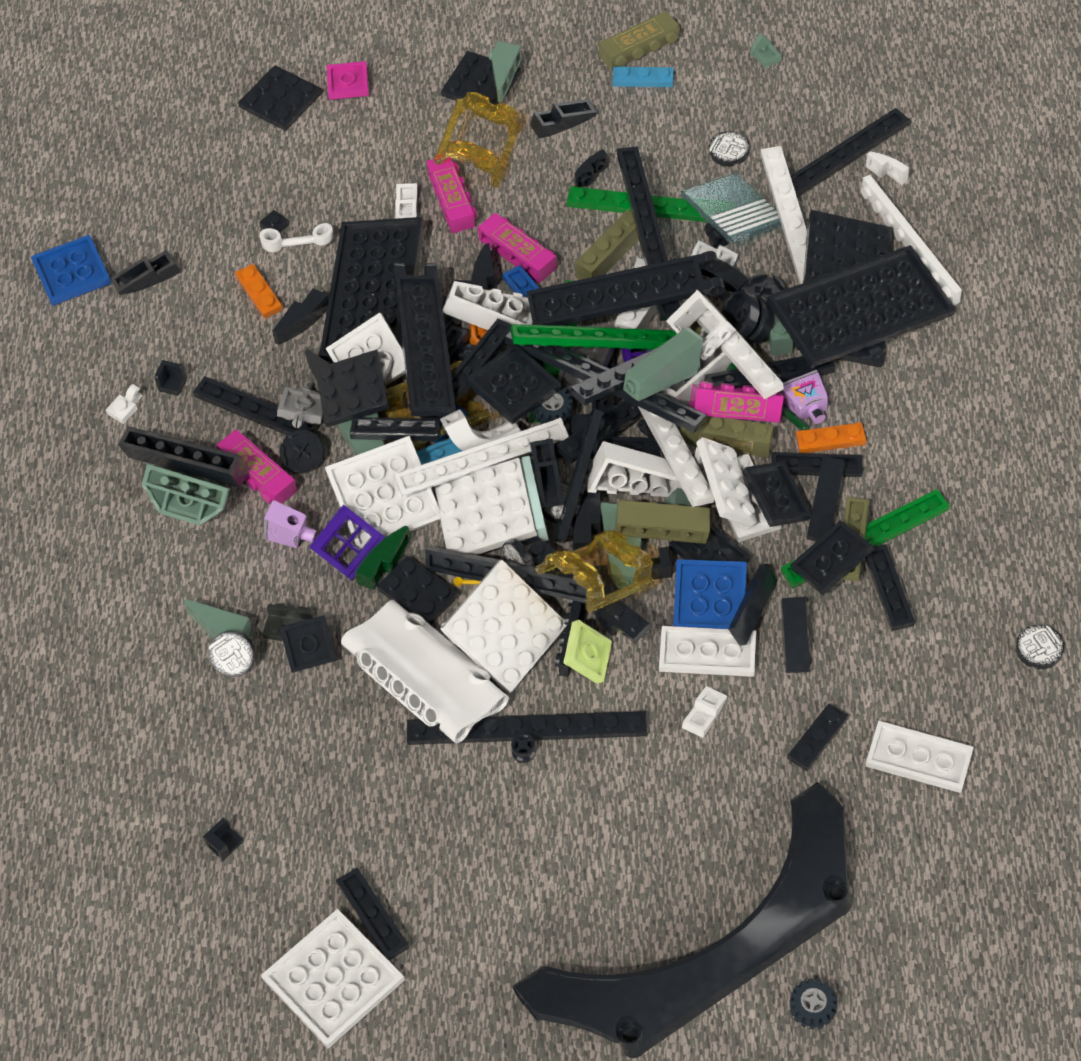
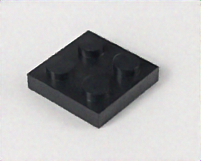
M325 615L279 627L291 673L337 661Z

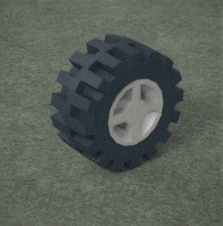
M563 388L535 407L532 411L536 421H541V424L561 418L563 424H566V420L569 421L572 414L570 393H567V390Z
M808 979L806 983L804 980L801 981L799 986H795L790 998V1012L794 1016V1020L797 1023L800 1022L804 1028L810 1026V1029H814V1027L820 1029L823 1028L824 1024L828 1025L831 1019L834 1018L837 1008L835 991L833 988H829L828 983L822 984L820 979H817L816 982H813V979Z

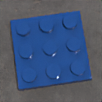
M90 234L31 256L52 306L112 284Z
M677 559L673 626L728 629L746 593L747 562Z

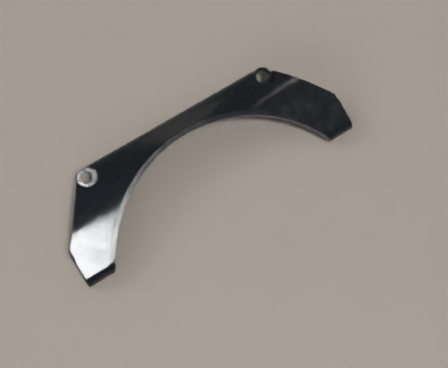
M818 782L790 800L792 810L791 841L786 860L777 880L754 912L729 934L704 950L662 967L615 975L583 974L541 966L512 986L516 996L537 1022L543 1020L577 1027L601 1036L613 1043H621L624 1054L629 1058L642 1056L646 1051L850 911V900L846 888L848 886L845 847V812L843 806Z

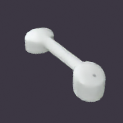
M323 223L316 226L312 235L281 239L280 233L270 228L262 230L259 236L263 249L268 252H278L282 247L312 243L319 246L327 245L332 241L334 233L330 224Z

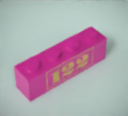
M450 155L426 161L428 176L451 234L474 228V219H477L476 209L474 206H470L471 198L469 192L464 191L465 183L463 177L458 176L459 168L457 162H453Z
M494 213L478 226V236L481 242L484 244L489 243L492 250L514 266L521 265L526 273L536 282L541 283L557 269L555 254L541 246L536 239L527 236L522 229L513 226L505 217Z
M700 381V384H692L689 407L707 416L780 423L784 396L779 392L764 399L750 385L734 388L735 385L721 383V386H713V383L707 381Z
M237 429L216 444L218 450L241 455L250 468L245 477L246 483L253 491L258 490L264 501L268 504L272 503L273 500L283 504L297 492L295 480Z

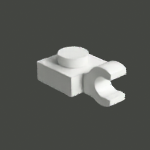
M132 384L128 388L126 396L119 395L106 409V413L124 424L138 409L135 403L143 396L138 392L140 388Z

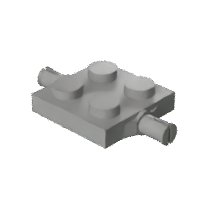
M306 382L303 389L285 387L277 416L293 420L292 425L296 427L297 424V428L302 425V421L309 424H321L323 411L320 394L312 391L313 384L311 382L309 386L308 382Z

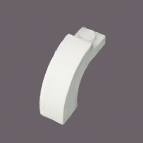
M457 410L440 419L450 439L462 451L521 432L516 423L511 424L510 422H506L489 431L474 430L469 426L461 410Z

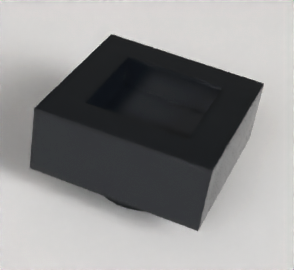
M273 210L259 223L263 229H275L280 233L289 225V220Z

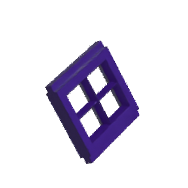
M342 505L309 548L352 581L356 577L355 572L365 557L386 537L345 505ZM349 519L358 527L346 539L338 531ZM362 529L371 537L360 550L351 541ZM336 536L344 544L332 556L324 548ZM349 546L358 554L348 566H345L338 558Z

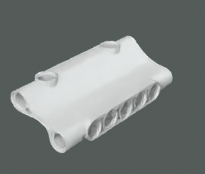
M394 600L387 602L373 617L363 624L347 631L341 640V644L357 657L359 666L426 725L435 726L440 724V730L455 743L463 741L475 723L482 718L500 712L508 703L509 697L489 681L490 674L478 666L435 630L423 617L407 612Z

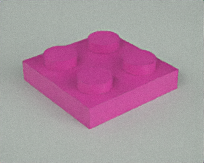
M366 61L327 65L329 100L369 96Z

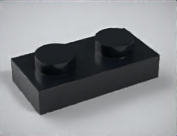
M451 325L446 333L450 366L454 362L455 356L460 353L471 336L468 330Z

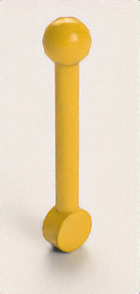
M461 577L454 579V585L458 587L462 584H479L481 582L462 580Z

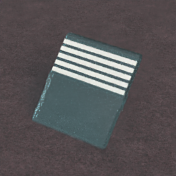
M737 173L680 191L681 195L730 243L782 226L778 212Z

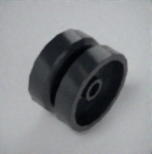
M741 290L731 294L722 311V315L745 341L756 344L762 342L769 335L775 319V313L766 301L767 297Z

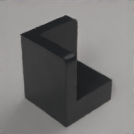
M165 360L161 361L154 376L159 392L179 396L187 380L183 365Z
M668 547L658 548V558L641 560L644 581L671 578Z
M225 817L203 836L206 846L222 861L243 843V838L230 827Z

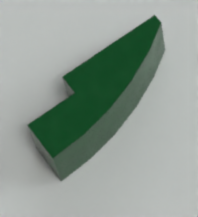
M403 526L394 531L370 551L355 572L358 585L374 590L383 572L390 573L397 566L411 539L408 526Z

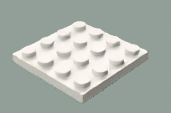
M410 436L325 467L340 508L342 505H345L385 537L403 526H408L411 532L441 520L440 509L431 488L401 497L395 482L394 474L421 465ZM349 519L346 521L352 534L358 526ZM361 529L353 539L355 546L361 550L371 536Z
M520 458L434 486L440 509L439 513L446 549L477 555L503 547V544L510 539L522 541L537 536Z
M500 560L440 629L478 666L487 671L490 677L506 693H511L567 625L503 560Z
M338 909L261 975L264 982L328 1049L405 981L404 976Z

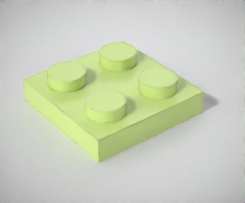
M580 620L574 621L571 625L564 664L596 684L602 683L605 678L612 641Z

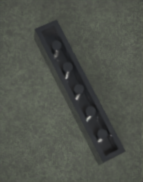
M127 426L118 444L128 458L236 487H241L250 469L241 455Z

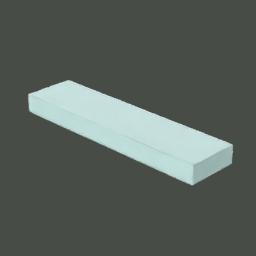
M530 456L522 457L521 462L537 534L543 541H547L549 539Z

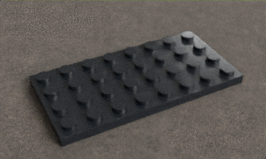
M811 210L808 219L803 283L891 252L893 227ZM885 341L837 359L882 368L884 364Z
M422 217L341 223L319 353L320 358L325 361H333L326 348L378 313L383 315L402 347L395 282L393 280V263H405L406 275H417L424 226Z
M911 245L768 295L766 300L810 368L953 316L956 312L953 304Z

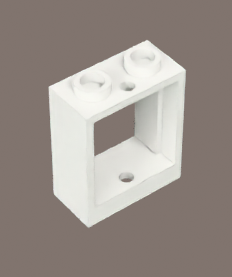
M697 290L666 322L678 334L683 329L691 326L709 309L720 323L703 339L700 358L705 361L736 329Z

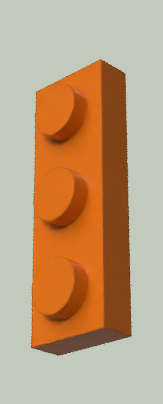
M254 264L235 272L237 280L264 319L283 310L281 303Z
M862 422L802 430L795 433L799 453L866 445Z

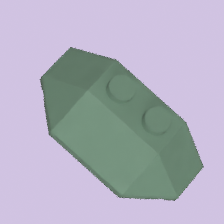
M147 464L142 481L143 489L147 492L160 514L199 526L224 511L230 488L220 483L152 464Z

